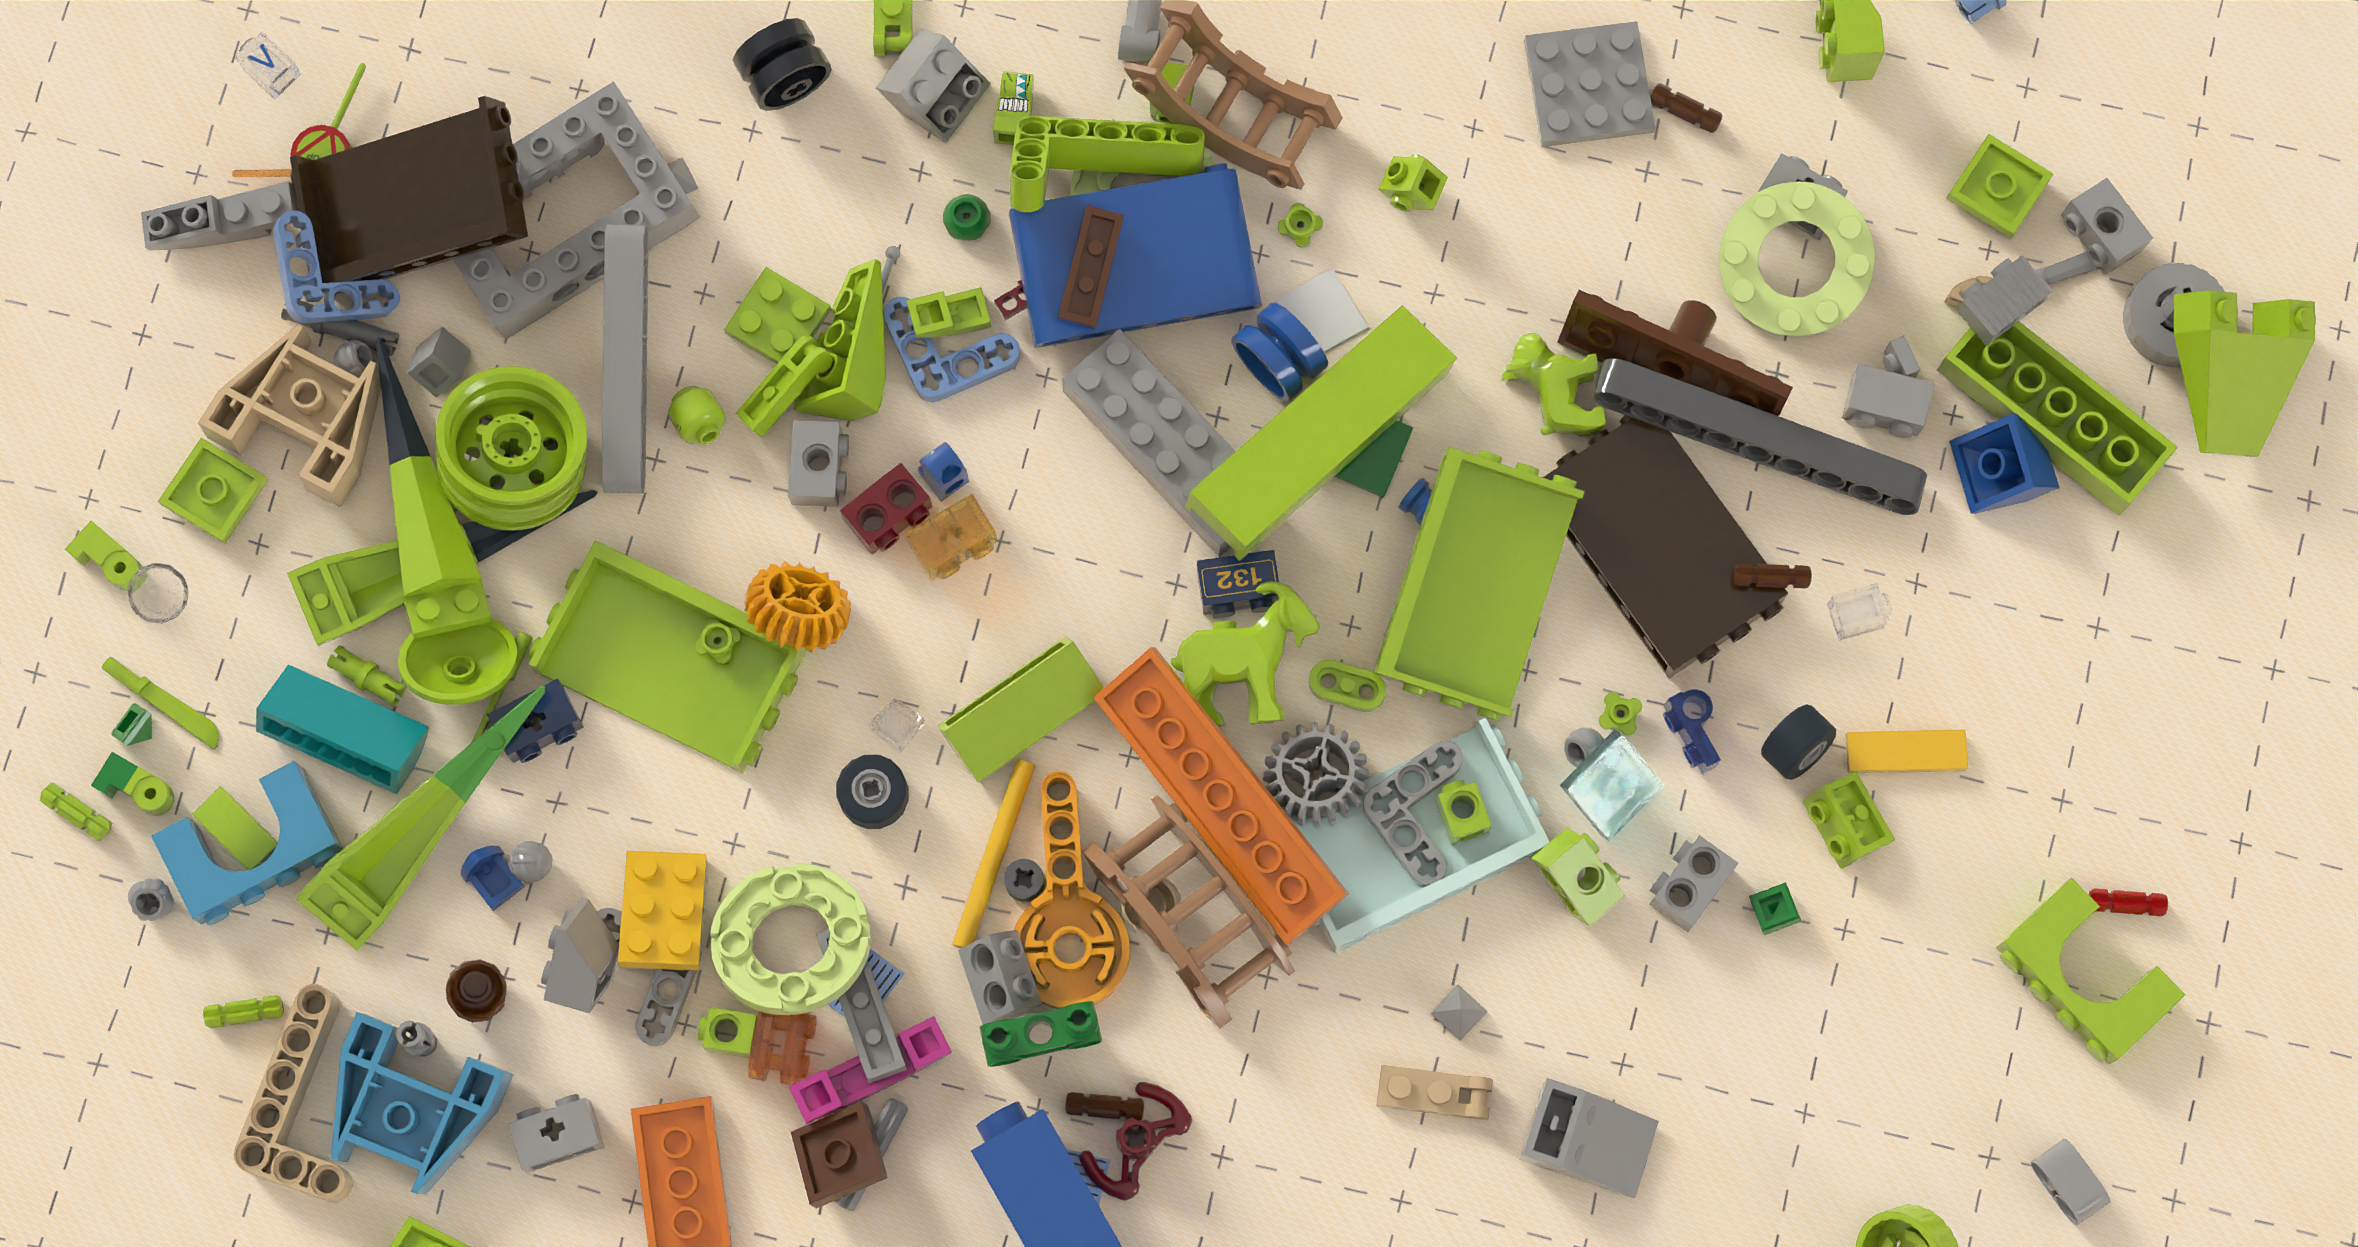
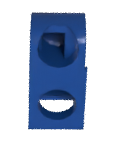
M947 442L942 443L919 460L921 466L918 467V473L941 502L969 482L966 468Z

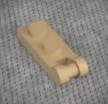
M1381 1065L1376 1106L1489 1120L1490 1107L1486 1106L1487 1093L1492 1092L1493 1079ZM1460 1089L1472 1090L1470 1104L1458 1103Z

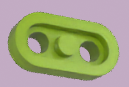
M1323 660L1312 668L1309 675L1310 690L1320 700L1361 712L1374 711L1384 702L1386 695L1385 682L1380 675L1372 671L1335 660ZM1323 677H1333L1336 684L1332 688L1324 687L1321 684ZM1363 687H1368L1373 691V696L1369 699H1363L1358 691Z

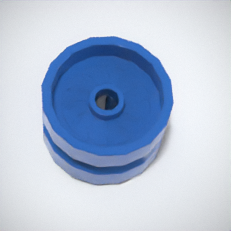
M1270 303L1257 315L1258 328L1245 325L1232 337L1231 343L1235 352L1252 375L1275 397L1284 402H1289L1303 388L1301 376L1314 379L1328 367V360L1316 339L1292 313L1278 303Z

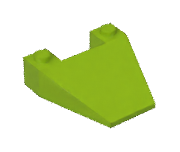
M2206 290L2174 294V337L2200 453L2259 457L2315 342V302L2284 299L2253 303L2252 334L2237 332V293Z

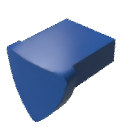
M486 846L471 852L461 868L463 880L466 883L471 882L493 911L525 887L511 873L509 865L502 857L504 851L500 846Z

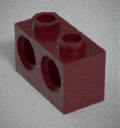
M899 463L844 506L840 513L843 521L868 551L873 554L879 549L883 552L892 547L900 538L898 534L909 525L914 528L921 524L930 515L928 510L932 508V503L929 495L904 465ZM903 492L911 493L914 496L913 502L906 507L894 504L895 497ZM872 516H878L884 520L882 527L875 531H869L863 527L864 522Z

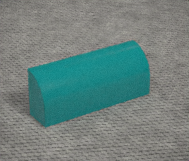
M289 664L256 708V732L395 794L402 788L417 764L429 727Z

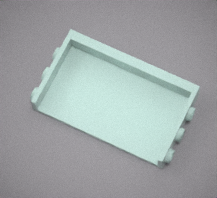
M1486 717L1478 721L1477 727L1448 740L1455 743L1462 752L1463 761L1459 772L1408 809L1442 854L1446 862V872L1443 879L1426 887L1419 886L1412 880L1366 818L1363 812V801L1366 794H1357L1361 799L1359 808L1347 804L1350 810V817L1344 818L1339 813H1336V824L1334 826L1328 823L1327 817L1321 818V826L1318 829L1313 825V818H1307L1305 825L1302 827L1298 825V814L1290 818L1349 893L1346 898L1314 924V926L1319 923L1321 924L1335 953L1532 858L1550 842L1538 820V817L1542 816L1538 803L1532 794L1525 795L1520 785V782L1524 780L1523 775L1514 759L1507 760L1502 750V747L1506 746L1504 738L1497 725L1490 727ZM1441 751L1437 752L1438 759L1429 768H1427L1425 761L1420 763V765L1428 770L1432 781L1438 779L1433 775V772L1441 765L1447 766L1448 769L1452 768L1451 760L1454 757L1452 753L1444 755ZM1415 757L1363 781L1368 785L1367 793ZM1409 772L1402 777L1401 784L1406 791L1416 793L1424 787V780L1418 773ZM1464 780L1465 784L1476 781L1492 827L1488 834L1451 845L1436 804L1437 796L1443 793L1442 787L1449 783ZM1394 784L1388 786L1393 791L1386 799L1380 800L1377 796L1373 798L1374 806L1371 810L1374 813L1379 810L1384 814L1389 813L1387 809L1388 804L1396 797H1398L1400 804L1405 802L1397 794ZM1459 801L1451 806L1453 814L1458 818L1466 819L1473 815L1472 807L1466 802ZM1401 826L1394 831L1393 839L1398 846L1409 847L1415 842L1416 835L1411 828ZM1421 844L1415 853L1405 857L1408 861H1411L1416 856L1422 865L1418 873L1421 876L1429 874L1433 878L1436 876L1434 871L1438 864L1435 861L1427 863L1421 856V851L1427 848L1424 844Z

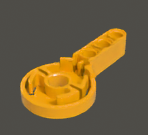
M1054 771L1049 773L1041 783L1047 886L1039 897L1030 902V906L1022 913L1014 930L1018 931L1031 973L1038 983L1036 988L1041 1003L1048 1007L1059 1009L1067 1005L1086 1001H1093L1097 1005L1107 999L1121 984L1127 972L1130 959V943L1125 924L1117 911L1103 897L1090 891L1084 884L1076 783L1068 773ZM1058 783L1065 784L1070 789L1069 796L1062 801H1055L1048 796L1049 789ZM1059 822L1068 823L1073 828L1071 836L1065 840L1055 839L1051 835L1052 827ZM1061 861H1069L1074 864L1076 871L1072 877L1060 879L1054 875V867ZM1092 915H1093V917L1096 919V921L1099 923V925L1101 926V928H1102V930H1103V932H1104L1103 935H1102V933H1101V930H1100L1099 926L1097 925V923H1096V922L1093 920V918L1091 917ZM1043 918H1044L1045 921H1044V923L1042 924V926H1041V928H1040V930H1039V933H1038V936H1037V941H1036V940H1035V936H1036L1037 930H1038L1039 926L1041 925V923L1043 922ZM1065 935H1076L1086 945L1084 956L1076 963H1064L1055 955V945ZM1114 957H1116L1115 965L1110 973L1109 979L1107 980L1108 973L1110 972L1114 962ZM1037 963H1040V964L1038 965V966H1039V969H1040V972H1039V970H1038V968H1037V966H1036ZM1107 980V982L1103 985H1098L1096 983V981H1098L1100 984H1102ZM1048 984L1050 985V986L1048 987V989H1041V988L1039 987V986H1041L1042 988H1046V986H1047Z

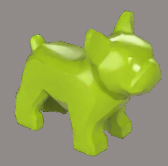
M1536 333L1524 334L1519 337V341L1513 350L1511 363L1506 366V371L1502 374V380L1512 381L1521 379L1535 387L1539 396L1544 423L1540 430L1541 434L1549 435L1557 432L1583 437L1597 434L1606 426L1604 407L1598 406L1591 411H1586L1574 404L1578 385L1593 381L1594 375L1598 374L1596 353L1587 355L1583 360H1575L1565 355L1554 354L1548 348L1547 343Z

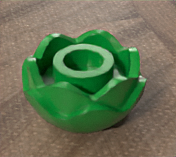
M963 194L953 198L946 205L943 212V223L950 236L955 239L965 241L979 239L991 222V214L986 203L979 197L970 194ZM969 214L970 218L964 219L963 215Z

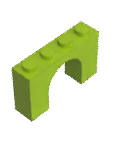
M2071 877L1996 948L2002 953L1999 957L2004 965L2014 973L2020 972L2030 982L2028 988L2032 994L2043 1003L2048 1001L2058 1011L2056 1017L2060 1023L2071 1032L2076 1030L2087 1041L2085 1047L2088 1052L2098 1061L2102 1062L2105 1060L2108 1064H2111L2123 1056L2186 994L2158 966L2147 971L2118 1000L2099 1003L2089 1001L2076 994L2068 986L2060 966V955L2067 938L2100 907Z

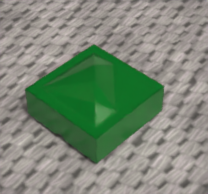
M1786 882L1749 896L1764 935L1801 922Z

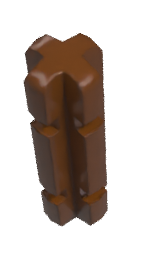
M1662 83L1656 85L1650 96L1651 104L1661 109L1665 106L1669 108L1667 112L1693 125L1697 122L1701 124V129L1710 133H1714L1718 129L1723 117L1721 112L1711 107L1706 110L1703 108L1704 104L1678 91L1674 94L1671 92L1672 88Z
M1738 563L1733 570V581L1736 586H1750L1751 583H1755L1756 587L1787 588V586L1793 585V588L1806 589L1810 586L1812 579L1811 568L1803 565H1795L1792 569L1789 568V565L1757 564L1756 567H1752L1750 563Z
M1070 1092L1066 1096L1065 1110L1069 1115L1082 1116V1113H1088L1089 1117L1120 1119V1116L1126 1117V1120L1134 1118L1140 1121L1144 1114V1101L1141 1098L1128 1097L1127 1100H1122V1097L1097 1094H1090L1089 1097H1084V1093Z

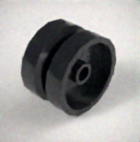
M792 18L769 25L746 40L733 57L734 66L743 81L751 83L749 86L750 93L758 107L762 110H779L804 99L818 89L828 79L832 71L831 64L822 49L814 46V35L805 20Z

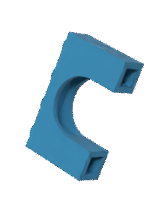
M292 761L259 779L278 817L280 835L272 855L258 867L241 872L221 868L214 860L197 824L188 817L151 835L192 919L198 923L212 925L224 920L229 916L228 911L240 904L249 906L265 897L264 892L276 885L285 887L301 878V872L312 866L315 868L324 867L335 854L344 849L304 769L297 762Z

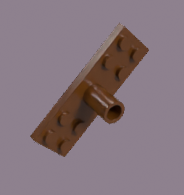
M1578 290L1557 343L1585 356L1596 353L1597 361L1600 363L1611 358L1625 360L1776 416L1780 415L1793 388L1783 383L1777 377L1761 373L1746 366L1739 360L1728 358L1704 347L1717 317L1712 308L1696 300H1688L1681 304L1670 329L1667 330L1639 317L1632 311H1625L1614 306L1597 295Z

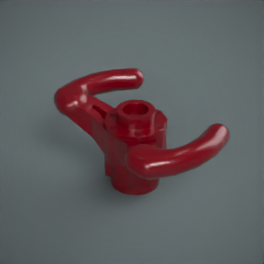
M1139 1082L1135 1087V1091L1139 1096L1150 1098L1163 1104L1170 1110L1171 1118L1154 1122L1147 1120L1138 1121L1134 1118L1125 1120L1123 1127L1117 1130L1116 1133L1117 1147L1123 1155L1121 1180L1113 1181L1098 1166L1092 1152L1085 1150L1079 1156L1086 1175L1096 1187L1109 1196L1123 1201L1133 1198L1140 1188L1138 1182L1139 1170L1153 1154L1154 1150L1165 1138L1175 1135L1181 1136L1187 1133L1191 1126L1192 1116L1184 1103L1172 1092L1159 1085ZM1165 1127V1130H1161L1156 1136L1155 1130ZM1129 1160L1136 1161L1132 1166V1172H1129Z

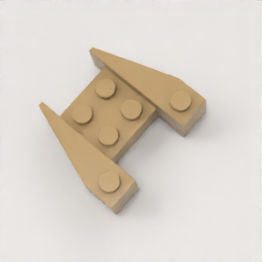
M297 324L218 390L198 424L208 439L240 456L262 421L314 447L315 450L298 476L307 491L341 507L361 475L381 391L379 369L376 363L370 360L364 372L358 378L308 352L307 350L312 341L305 327Z

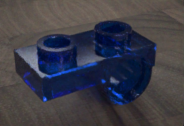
M1698 689L1688 690L1684 693L1680 692L1668 698L1664 705L1666 712L1663 713V717L1670 731L1673 734L1678 732L1685 743L1682 750L1688 763L1693 768L1698 766L1702 775L1716 768L1721 759L1703 729L1713 711L1711 698L1705 692ZM1688 702L1696 703L1702 709V717L1698 719L1687 717L1683 711V705Z

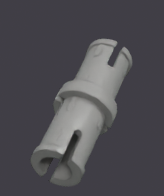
M405 1021L397 1028V1040L408 1053L424 1057L431 1055L436 1050L437 1039L431 1029L425 1024ZM406 1032L411 1034L410 1037L406 1036ZM424 1040L428 1042V1045L423 1044Z

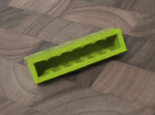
M1063 637L944 720L937 727L958 758L979 783L1095 701L1093 697L1104 687L1075 643L1069 638Z

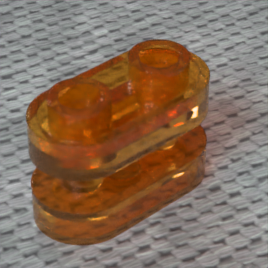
M758 1011L749 1059L748 1078L766 1081L770 1069L780 1071L781 1084L793 1085L798 1083L800 1078L806 1079L810 1065V1055H805L807 1039H814L817 1016L811 1015V1012L788 1016ZM776 1030L787 1032L783 1055L772 1054Z

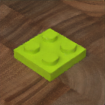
M1988 134L1946 199L2011 239L2054 174Z
M765 267L724 330L727 335L777 364L800 337L804 335L814 337L832 309L830 304Z
M201 437L157 502L226 544L269 479Z

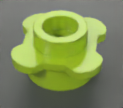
M1302 203L1293 204L1286 215V219L1278 222L1279 233L1290 236L1295 240V244L1298 247H1307L1310 244L1311 236L1315 231H1319L1323 227V219L1319 215H1314ZM1302 222L1304 227L1298 228L1297 223Z
M709 619L704 625L705 628L701 633V639L695 642V649L700 655L708 654L715 657L716 661L720 664L727 663L731 659L730 652L734 644L738 643L741 639V634L738 629L734 627L728 628L717 619ZM716 638H721L722 641L720 644L717 645L714 643V640Z
M1616 692L1608 693L1604 698L1606 707L1604 714L1599 717V725L1605 730L1611 729L1616 732H1622L1626 736L1634 734L1637 730L1635 720L1637 714L1642 710L1641 701L1637 698L1630 700L1622 698ZM1617 711H1623L1624 716L1618 717Z

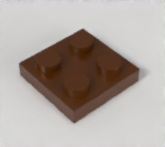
M862 1101L791 1132L808 1201L816 1209L888 1178L869 1107Z

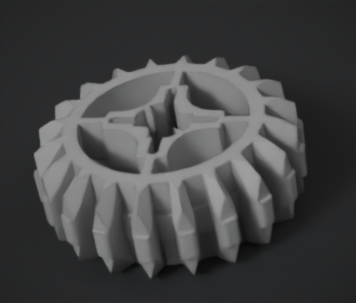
M1314 721L1311 725V732L1306 733L1304 727L1298 724L1296 726V737H1293L1288 732H1284L1282 740L1285 745L1275 742L1271 745V751L1275 756L1265 757V766L1269 769L1262 772L1263 781L1269 783L1266 786L1267 790L1272 796H1275V800L1282 808L1285 807L1284 811L1289 818H1292L1296 813L1298 814L1297 821L1301 827L1305 825L1307 818H1313V825L1318 829L1321 826V818L1327 817L1328 823L1334 826L1336 824L1335 814L1339 813L1344 818L1350 817V810L1347 804L1359 808L1361 799L1357 794H1366L1368 791V785L1363 781L1369 779V769L1362 767L1367 763L1366 754H1356L1360 749V744L1357 740L1347 743L1349 736L1346 730L1334 736V725L1331 723L1328 724L1325 732H1319V725ZM1316 749L1309 758L1301 759L1295 757L1304 751ZM1330 752L1337 755L1344 762L1349 776L1340 774L1338 769L1328 764ZM1321 762L1323 778L1319 775V780H1314L1311 788L1309 772L1313 775V770H1318ZM1284 774L1293 776L1294 781L1304 786L1302 798L1289 790L1283 779ZM1333 791L1337 793L1329 799L1316 801L1323 792Z

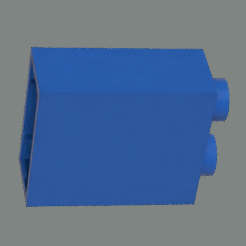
M1018 1101L996 1111L976 1125L985 1143L972 1149L971 1152L1025 1247H1122L1044 1109L1027 1117Z

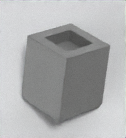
M442 326L417 346L407 374L437 397L462 377L470 350Z

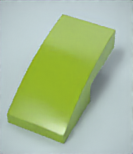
M981 287L945 296L944 291L906 300L916 338L951 336L992 327Z
M221 786L192 813L248 870L258 865L278 844Z

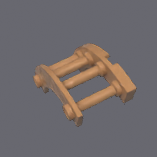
M1164 0L1159 8L1168 21L1169 30L1147 66L1126 62L1123 67L1132 80V87L1138 93L1144 95L1173 124L1192 125L1200 128L1205 135L1204 146L1212 152L1249 172L1266 178L1276 187L1285 188L1289 186L1302 190L1305 183L1294 165L1315 128L1324 126L1336 130L1343 119L1332 96L1304 87L1288 79L1283 85L1264 75L1266 67L1253 60L1241 50L1233 53L1220 42L1223 34L1213 25L1197 2ZM1182 38L1193 49V58L1173 90L1161 72ZM1206 64H1208L1225 76L1227 83L1205 119L1191 108L1185 100ZM1240 90H1245L1259 98L1264 105L1243 142L1218 128ZM1284 111L1302 119L1279 158L1256 148L1275 115Z
M1157 795L1151 801L1161 816L1159 819L1115 852L1109 850L1105 853L1094 842L1085 848L1082 853L1097 878L1114 894L1125 908L1130 905L1142 919L1139 922L1140 926L1161 952L1166 950L1178 966L1179 970L1176 971V974L1189 991L1200 1011L1220 1029L1232 1020L1224 1006L1229 1002L1228 997L1272 963H1275L1290 976L1295 972L1287 958L1292 952L1278 935L1273 936L1261 916L1230 874L1186 824L1188 820L1175 803L1169 806ZM1169 830L1183 842V846L1140 878L1135 876L1130 880L1123 872L1125 863ZM1193 857H1196L1213 878L1169 912L1163 910L1158 913L1147 900V897L1150 895L1149 890ZM1224 891L1241 915L1196 949L1190 947L1186 950L1174 934L1178 930L1177 925L1220 892ZM1251 928L1264 950L1218 985L1215 982L1210 984L1201 971L1205 967L1204 962Z

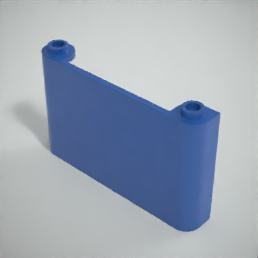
M1226 163L1215 164L1205 167V173L1045 200L1044 206L1034 212H1020L1011 208L1009 218L1034 348L1112 335L1118 329L1124 333L1259 309L1262 306L1236 170L1228 169ZM1086 205L1124 215L1095 329L1057 319Z

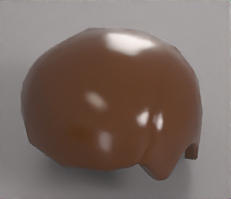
M481 959L464 961L450 973L447 980V1002L455 1014L462 1019L472 1023L488 1021L499 1013L505 1005L507 990L505 977L494 964Z

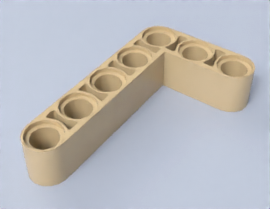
M310 984L300 989L295 997L236 1143L233 1156L237 1166L248 1173L319 1199L336 1203L343 1201L352 1191L353 1181L349 1172L338 1165L285 1146L339 1010V1002L334 993L321 985ZM317 995H324L326 1003L323 1010L319 1013L311 1014L309 1011L311 999ZM308 1032L311 1039L309 1046L304 1051L296 1052L293 1045L295 1038L300 1033ZM286 1070H293L295 1082L290 1088L281 1090L278 1083L280 1075ZM277 1107L280 1113L279 1121L273 1127L266 1128L263 1122L264 1114L270 1108ZM261 1145L265 1153L264 1159L258 1165L251 1166L248 1162V1154L252 1148ZM293 1159H299L302 1164L301 1173L295 1179L288 1180L285 1174L287 1164ZM336 1172L340 1180L339 1186L335 1191L327 1194L322 1187L323 1179L329 1173Z

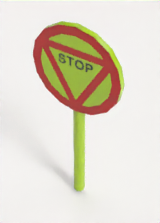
M364 63L359 64L332 125L311 126L302 131L292 144L291 157L297 155L315 160L351 148L345 135L338 128L365 72L366 65Z

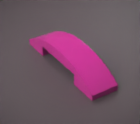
M933 1016L898 1033V1036L895 1037L907 1069L906 1071L869 1084L858 1055L826 1071L824 1069L789 1086L806 1124L866 1099L951 1054L952 1051L935 1017Z

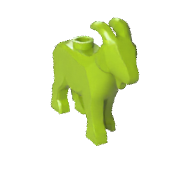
M1277 581L1261 583L1256 588V592L1263 595L1275 593L1278 595V600L1272 604L1263 618L1253 627L1236 628L1235 621L1213 622L1212 630L1196 631L1183 640L1178 649L1177 657L1171 658L1173 668L1184 673V684L1217 726H1225L1224 719L1214 707L1213 696L1219 683H1246L1249 698V724L1274 723V721H1285L1283 708L1276 699L1274 676L1283 655L1287 631L1294 633L1295 643L1298 648H1301L1304 638L1317 634L1320 630V624L1307 603L1290 586Z

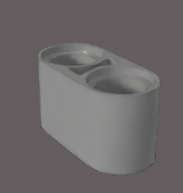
M2062 1139L2031 1161L2035 1174L2073 1224L2079 1225L2110 1203V1197L2077 1149L2067 1139Z

